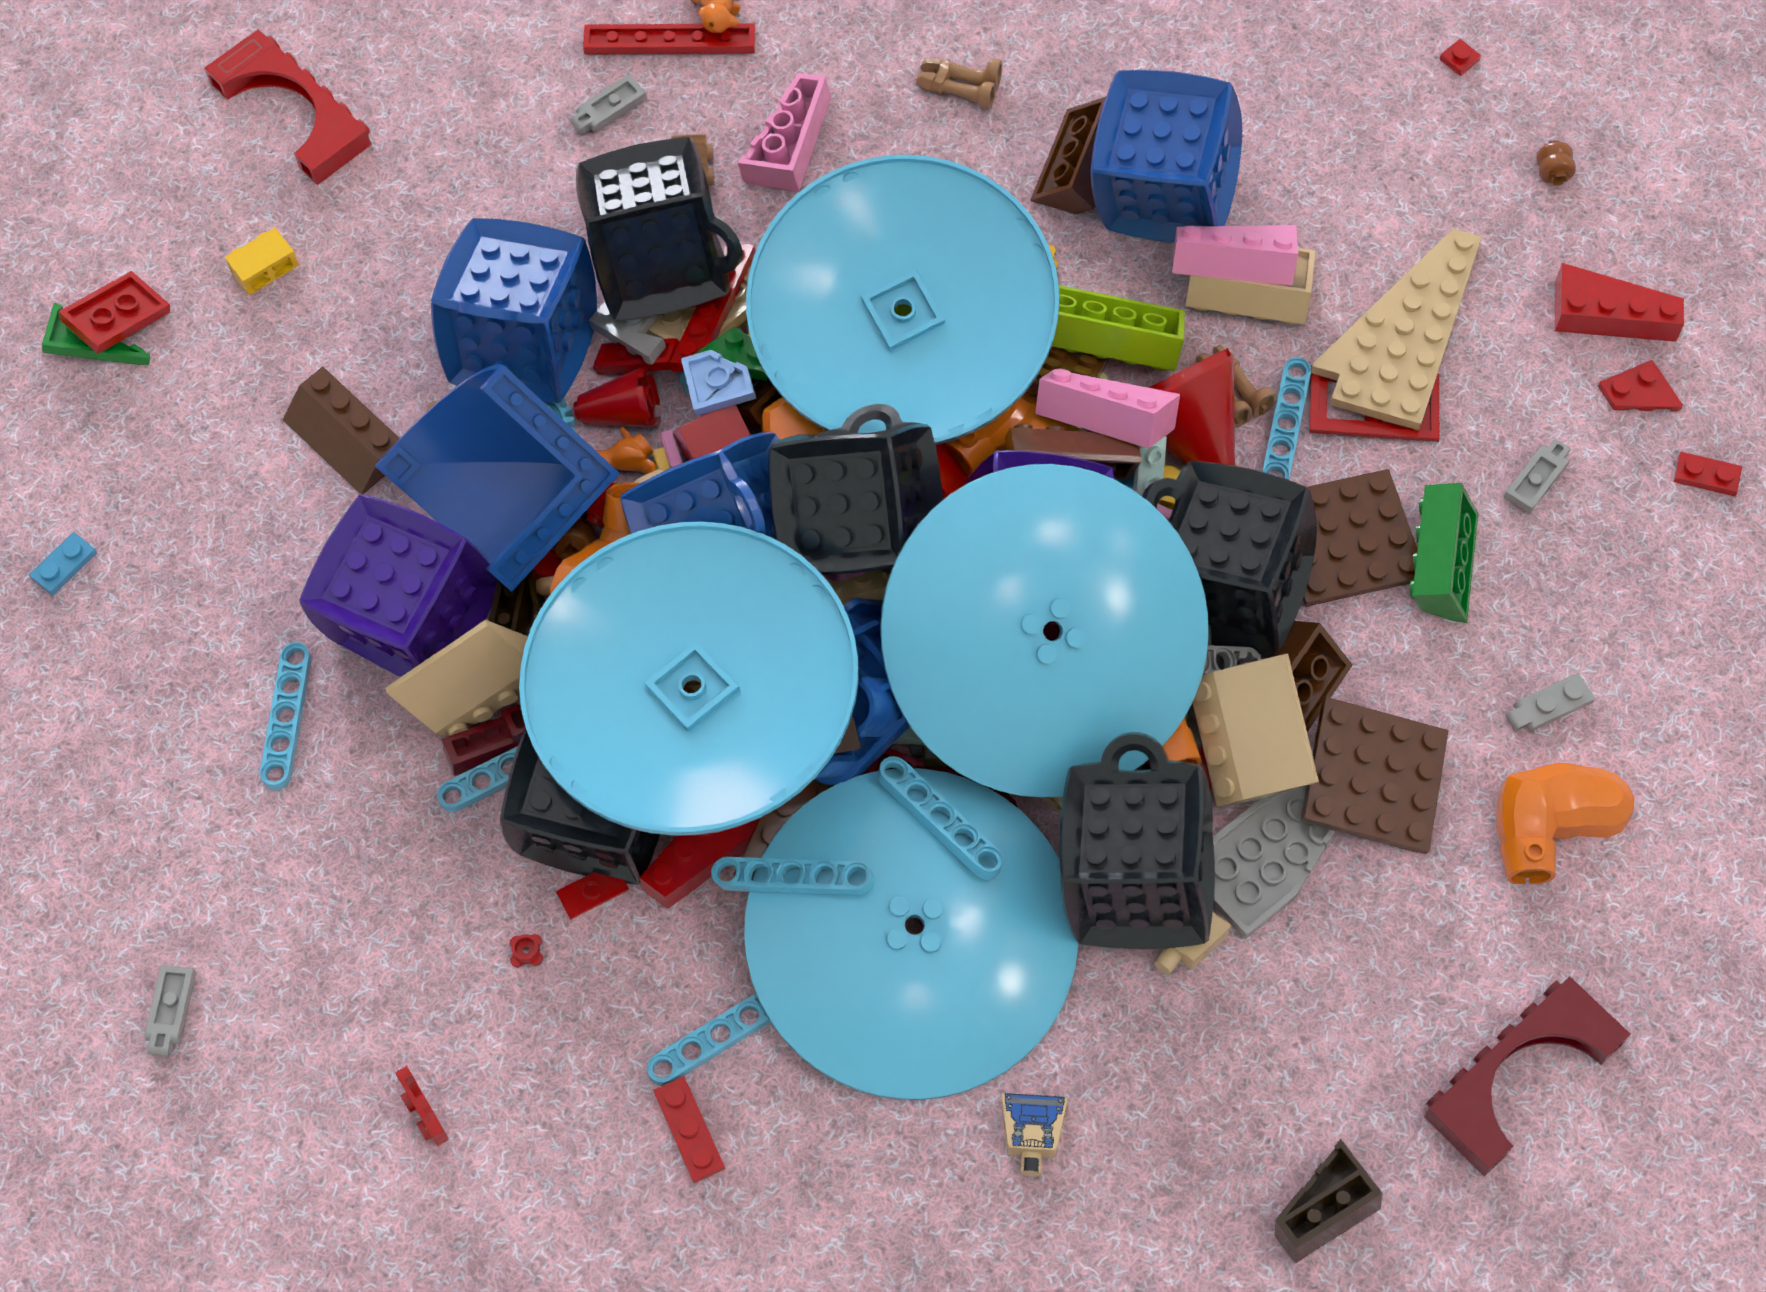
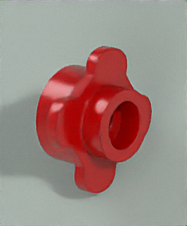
M524 934L511 938L509 944L513 952V956L510 958L512 966L519 968L524 964L538 966L542 963L543 956L540 954V946L543 941L538 934ZM525 948H528L529 952L524 953L523 950Z

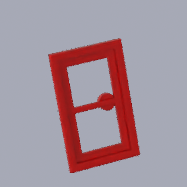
M1311 373L1309 433L1439 442V374H1437L1422 425L1418 431L1398 424L1382 422L1383 420L1367 415L1364 417L1365 421L1327 418V383H1337V380Z

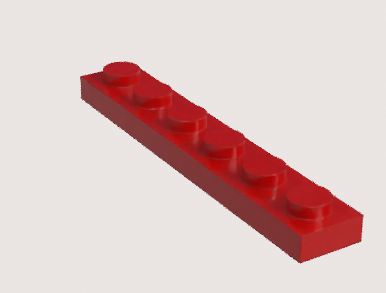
M739 23L734 27L727 28L722 33L709 32L703 24H584L583 50L584 54L755 53L756 30L755 23Z
M741 244L743 259L737 268L728 273V294L696 306L670 361L673 372H684L681 358L694 355L718 338L724 321H726L733 306L735 297L740 291L741 284L744 282L745 275L747 276L748 268L751 267L756 252L755 245ZM727 246L723 250L724 256L727 254Z

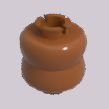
M1553 140L1549 141V144H1544L1536 154V161L1539 165V176L1544 182L1552 183V185L1564 184L1563 182L1566 183L1573 177L1576 172V164L1573 160V149L1570 145Z
M578 519L554 545L557 556L564 560L582 551L588 544L595 541L594 529L586 521Z

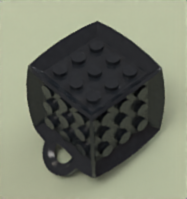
M672 138L636 144L595 156L577 165L576 191L586 225L593 266L604 301L613 320H633L669 314L713 301L728 294V273L741 264L743 250L734 231L725 222L716 218L713 213L708 183L699 151L692 138ZM717 234L724 240L727 246L726 256H724Z
M872 404L862 407L852 413L845 420L841 428L827 430L816 435L789 436L775 442L769 448V493L775 539L803 556L822 575L857 573L893 567L904 543L916 526L943 500L939 462L931 427L923 423L902 422L896 409L889 405ZM870 420H881L886 425V430L858 433L859 428Z
M1204 461L1187 462L1176 480L1164 478L1151 483L1145 489L1142 497L1149 501L1156 509L1162 497L1171 496L1176 499L1168 521L1181 537L1198 570L1205 594L1208 625H1211V645L1254 648L1259 654H1278L1300 609L1315 555L1317 519L1314 502L1308 487L1254 469Z
M525 727L510 770L500 815V827L507 844L513 851L523 857L560 870L584 876L597 873L624 879L626 884H640V877L648 869L660 834L631 829L609 821L573 799L546 770L534 750Z
M1140 732L1121 734L1107 745L1102 754L1101 761L1074 765L1068 769L1062 799L1059 835L1061 896L1068 926L1079 944L1123 949H1161L1201 945L1209 941L1215 892V860L1212 832V799L1207 778L1199 764L1168 760L1163 746L1150 735ZM1128 751H1140L1148 757L1151 769L1140 771L1119 770V760Z

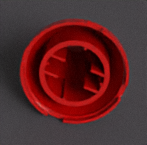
M1226 348L1148 387L1180 394L1175 429L1166 435V450L1185 465L1189 461H1204L1235 466L1234 361L1229 349Z

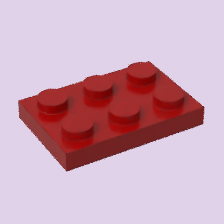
M130 271L60 310L59 320L99 354L169 314L170 304L134 272Z

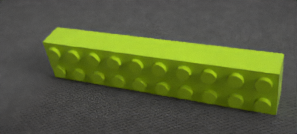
M1059 285L1058 322L1052 346L1063 348L1071 353L1083 352L1092 354L1101 359H1118L1130 365L1143 364L1152 366L1160 371H1176L1184 342L1185 310ZM900 304L894 311L899 316H907L911 313L912 308L907 304Z

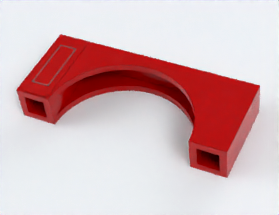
M259 29L204 68L210 84L227 100L250 89L279 87L298 93L312 104L316 110L313 130L306 142L294 154L299 168L317 185L371 146L368 126L361 119L356 120L343 102L338 103L334 100L332 93L326 86L320 87L316 83L314 76L306 68L302 70L289 52L284 53L271 35L267 37Z

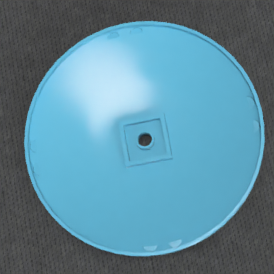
M887 155L850 163L827 173L797 193L781 209L761 238L751 264L746 291V314L755 354L774 388L799 414L827 431L841 428L845 420L862 407L872 404H885L896 409L902 422L928 424L931 427L935 445L959 439L986 426L1011 408L1027 391L1047 359L1053 344L1059 312V283L1049 245L1041 229L1023 205L1001 185L967 166L949 160L920 155ZM900 304H907L912 308L911 313L907 316H899L894 310ZM870 420L859 428L858 433L886 430V425L881 420Z
M1030 464L990 473L967 483L936 505L916 526L904 543L886 585L880 623L881 651L890 689L901 713L923 744L942 762L961 775L998 791L1019 796L1063 797L1068 769L1074 765L1101 761L1105 748L1117 736L1128 732H1140L1155 738L1163 746L1173 735L1187 714L1202 679L1208 646V612L1200 576L1190 552L1169 521L1149 501L1122 483L1091 470L1057 464ZM1050 621L1056 622L1060 628L1058 638L1053 641L1046 639L1043 634L1045 624ZM1128 751L1119 760V770L1133 771L1145 763L1148 757L1140 751Z
M713 522L666 524L635 532L599 549L574 568L552 591L540 609L524 647L519 682L521 710L534 750L546 770L573 799L590 811L614 823L648 833L699 835L719 832L741 826L779 808L800 793L830 761L843 739L855 706L858 688V656L851 623L841 600L822 574L799 553L765 534L744 527ZM692 680L702 684L701 688L695 693H687L683 690L684 685Z
M913 768L1002 853L1003 864L997 877L985 880L976 876L881 786L878 781L879 771L838 783L807 802L787 820L774 836L762 858L864 862L874 875V884L871 890L863 895L749 892L745 912L744 943L751 981L762 1008L783 1040L802 1059L834 1081L857 1091L898 1100H926L966 1092L986 1084L1020 1062L1040 1042L1063 1007L1072 983L1078 951V942L1068 926L1063 909L1060 860L1038 827L1020 809L991 789L961 776L929 769ZM898 769L884 771L890 779L902 777V773ZM914 789L908 792V796L913 801H922L926 798L920 790ZM938 811L931 814V818L936 823L943 824L949 821L948 816L943 812ZM958 834L954 837L955 841L962 846H968L973 843L970 836L966 834ZM982 856L978 859L979 864L984 868L990 869L996 866L994 859L989 856ZM765 867L757 868L752 881L756 883L763 882L768 877V869ZM797 868L789 869L785 873L784 881L788 884L797 882L800 879L801 870ZM830 869L820 871L817 875V883L820 885L830 883L834 876L833 871ZM862 870L853 872L850 875L849 883L853 886L863 884L867 877L866 872ZM912 917L918 918L922 921L924 929L920 934H910L905 929V921Z

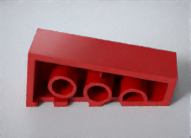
M1561 264L1555 280L1556 332L1677 341L1684 326V298L1569 264Z
M759 818L741 826L719 832L699 835H676L640 877L642 890L669 909L712 877L711 870L717 860L723 857H740L743 855Z

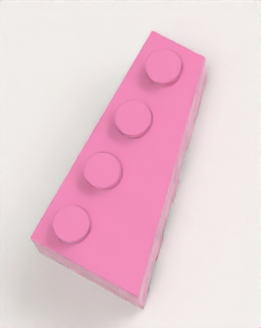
M802 73L796 75L780 99V106L776 112L769 115L765 121V128L759 136H755L750 144L751 149L747 155H742L738 161L743 182L770 188L800 191L831 100L826 77Z
M1296 225L1177 227L1172 254V273L1293 286L1298 259Z
M1054 369L1039 380L1035 414L1149 449L1175 429L1180 394L1074 374L1065 369Z

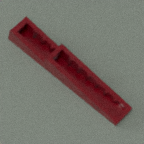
M521 703L501 710L502 717L442 739L443 750L454 776L465 773L519 745L525 729Z

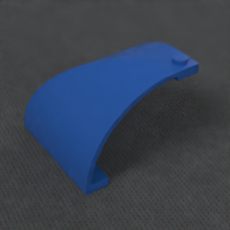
M501 364L492 365L480 370L442 397L403 434L375 465L377 469L438 523L473 543L490 562L486 569L510 591L517 587L620 474L511 371Z

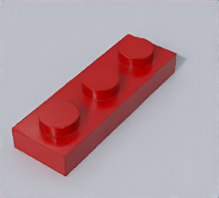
M677 338L664 339L666 348L652 365L644 362L639 354L633 355L628 352L626 346L619 342L616 344L602 343L592 368L598 375L629 373L640 367H648V371L672 370L670 361L680 341Z
M683 1076L654 1089L653 1092L693 1183L725 1170L723 1161L685 1077Z

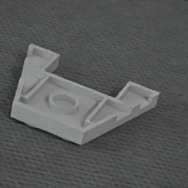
M604 301L589 319L592 330L615 344L618 342L623 344L628 352L633 355L639 354L642 356L643 361L652 365L666 348L663 338L646 334L660 315L615 321L611 318Z

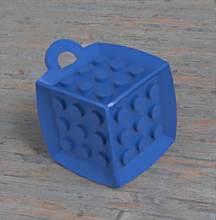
M1119 70L1115 73L1099 118L1091 162L1093 200L1098 215L1107 230L1143 239L1174 243L1177 227L1225 226L1237 184L1243 135L1241 109L1236 92L1230 82L1207 76L1164 70Z
M472 218L468 222L447 255L431 299L434 342L441 367L450 384L458 386L480 370L492 365L501 364L511 371L544 403L561 402L573 384L584 362L594 332L589 319L597 311L596 279L590 252L583 237L543 225L503 219Z
M763 432L744 437L719 451L703 455L665 470L623 493L620 500L630 533L633 534L652 527L680 522H713L744 527L775 539L770 506L768 461L770 446L780 440L777 434Z

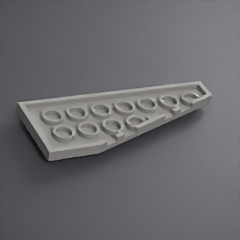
M1307 786L1259 799L1213 836L1215 860L1214 906L1245 939L1295 900L1336 832L1301 822Z

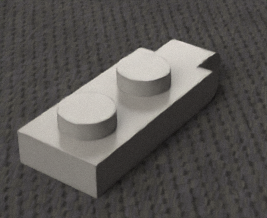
M628 74L580 105L576 110L577 114L571 118L570 122L581 134H585L591 129L597 132L647 99L646 92Z
M1556 439L1553 440L1549 447L1543 444L1508 488L1504 498L1531 514L1567 467L1570 460L1566 459L1571 448Z
M1576 673L1517 701L1514 704L1515 709L1510 711L1506 717L1516 732L1526 727L1532 732L1593 703L1595 697L1580 674Z
M160 966L144 1035L145 1041H150L148 1046L149 1054L170 1056L173 1044H180L196 977V971L193 968Z

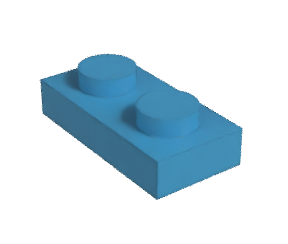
M73 532L29 576L53 596L97 554V551Z

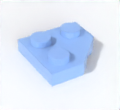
M713 350L681 358L696 416L756 399L747 366L724 359L721 354Z

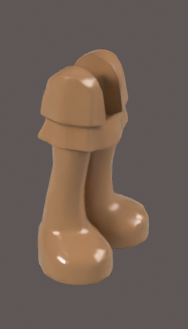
M938 58L924 59L920 67L923 72L918 74L916 85L931 93L936 92L940 96H943L944 93L953 94L975 102L981 108L991 109L1001 81L1003 62L1000 59H991L985 69L979 70L952 63L950 60ZM950 79L961 80L978 86L962 84Z
M1222 345L1213 347V354L1225 348ZM1202 353L1198 355L1196 363L1208 358V354ZM1231 353L1234 361V386L1244 399V401L1239 400L1234 394L1235 428L1249 422L1252 415L1254 418H1257L1267 413L1277 402L1278 395L1270 387L1257 390L1240 367V362Z

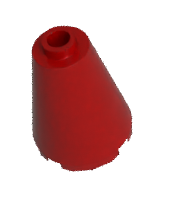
M640 367L579 394L577 401L573 404L576 419H581L584 425L646 428L659 426L661 416L655 417L654 408L656 405L660 406V398L653 374H646L649 370L648 367Z

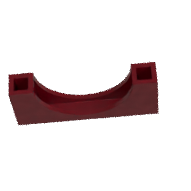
M1570 976L1562 984L1556 980L1543 993L1546 999L1539 1005L1535 1002L1531 1003L1521 1013L1520 1017L1523 1020L1516 1027L1509 1024L1497 1036L1500 1042L1493 1049L1488 1046L1484 1047L1473 1059L1477 1063L1469 1071L1462 1068L1450 1080L1453 1086L1445 1094L1439 1090L1426 1103L1429 1109L1424 1117L1484 1177L1513 1148V1145L1500 1129L1492 1106L1493 1079L1498 1067L1504 1060L1515 1052L1529 1046L1559 1044L1577 1049L1602 1065L1631 1035Z

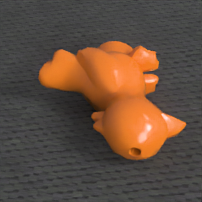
M690 0L692 3L702 6L699 9L698 15L701 17L703 26L709 32L722 33L727 28L734 27L740 23L733 16L738 14L741 6L733 1L740 0Z
M624 427L620 429L623 439L616 442L609 449L596 450L616 470L641 472L645 475L657 470L656 464L647 459L653 453V449L640 433L632 438Z

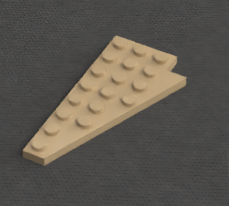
M1452 229L1313 363L1312 374L1337 380L1330 405L1420 430L1482 236Z

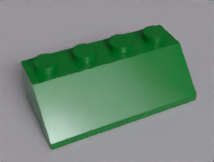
M1462 483L1425 485L1424 497L1419 500L1421 524L1416 527L1418 550L1413 554L1415 577L1410 582V596L1412 599H1415L1421 611L1451 621L1467 623L1479 513Z

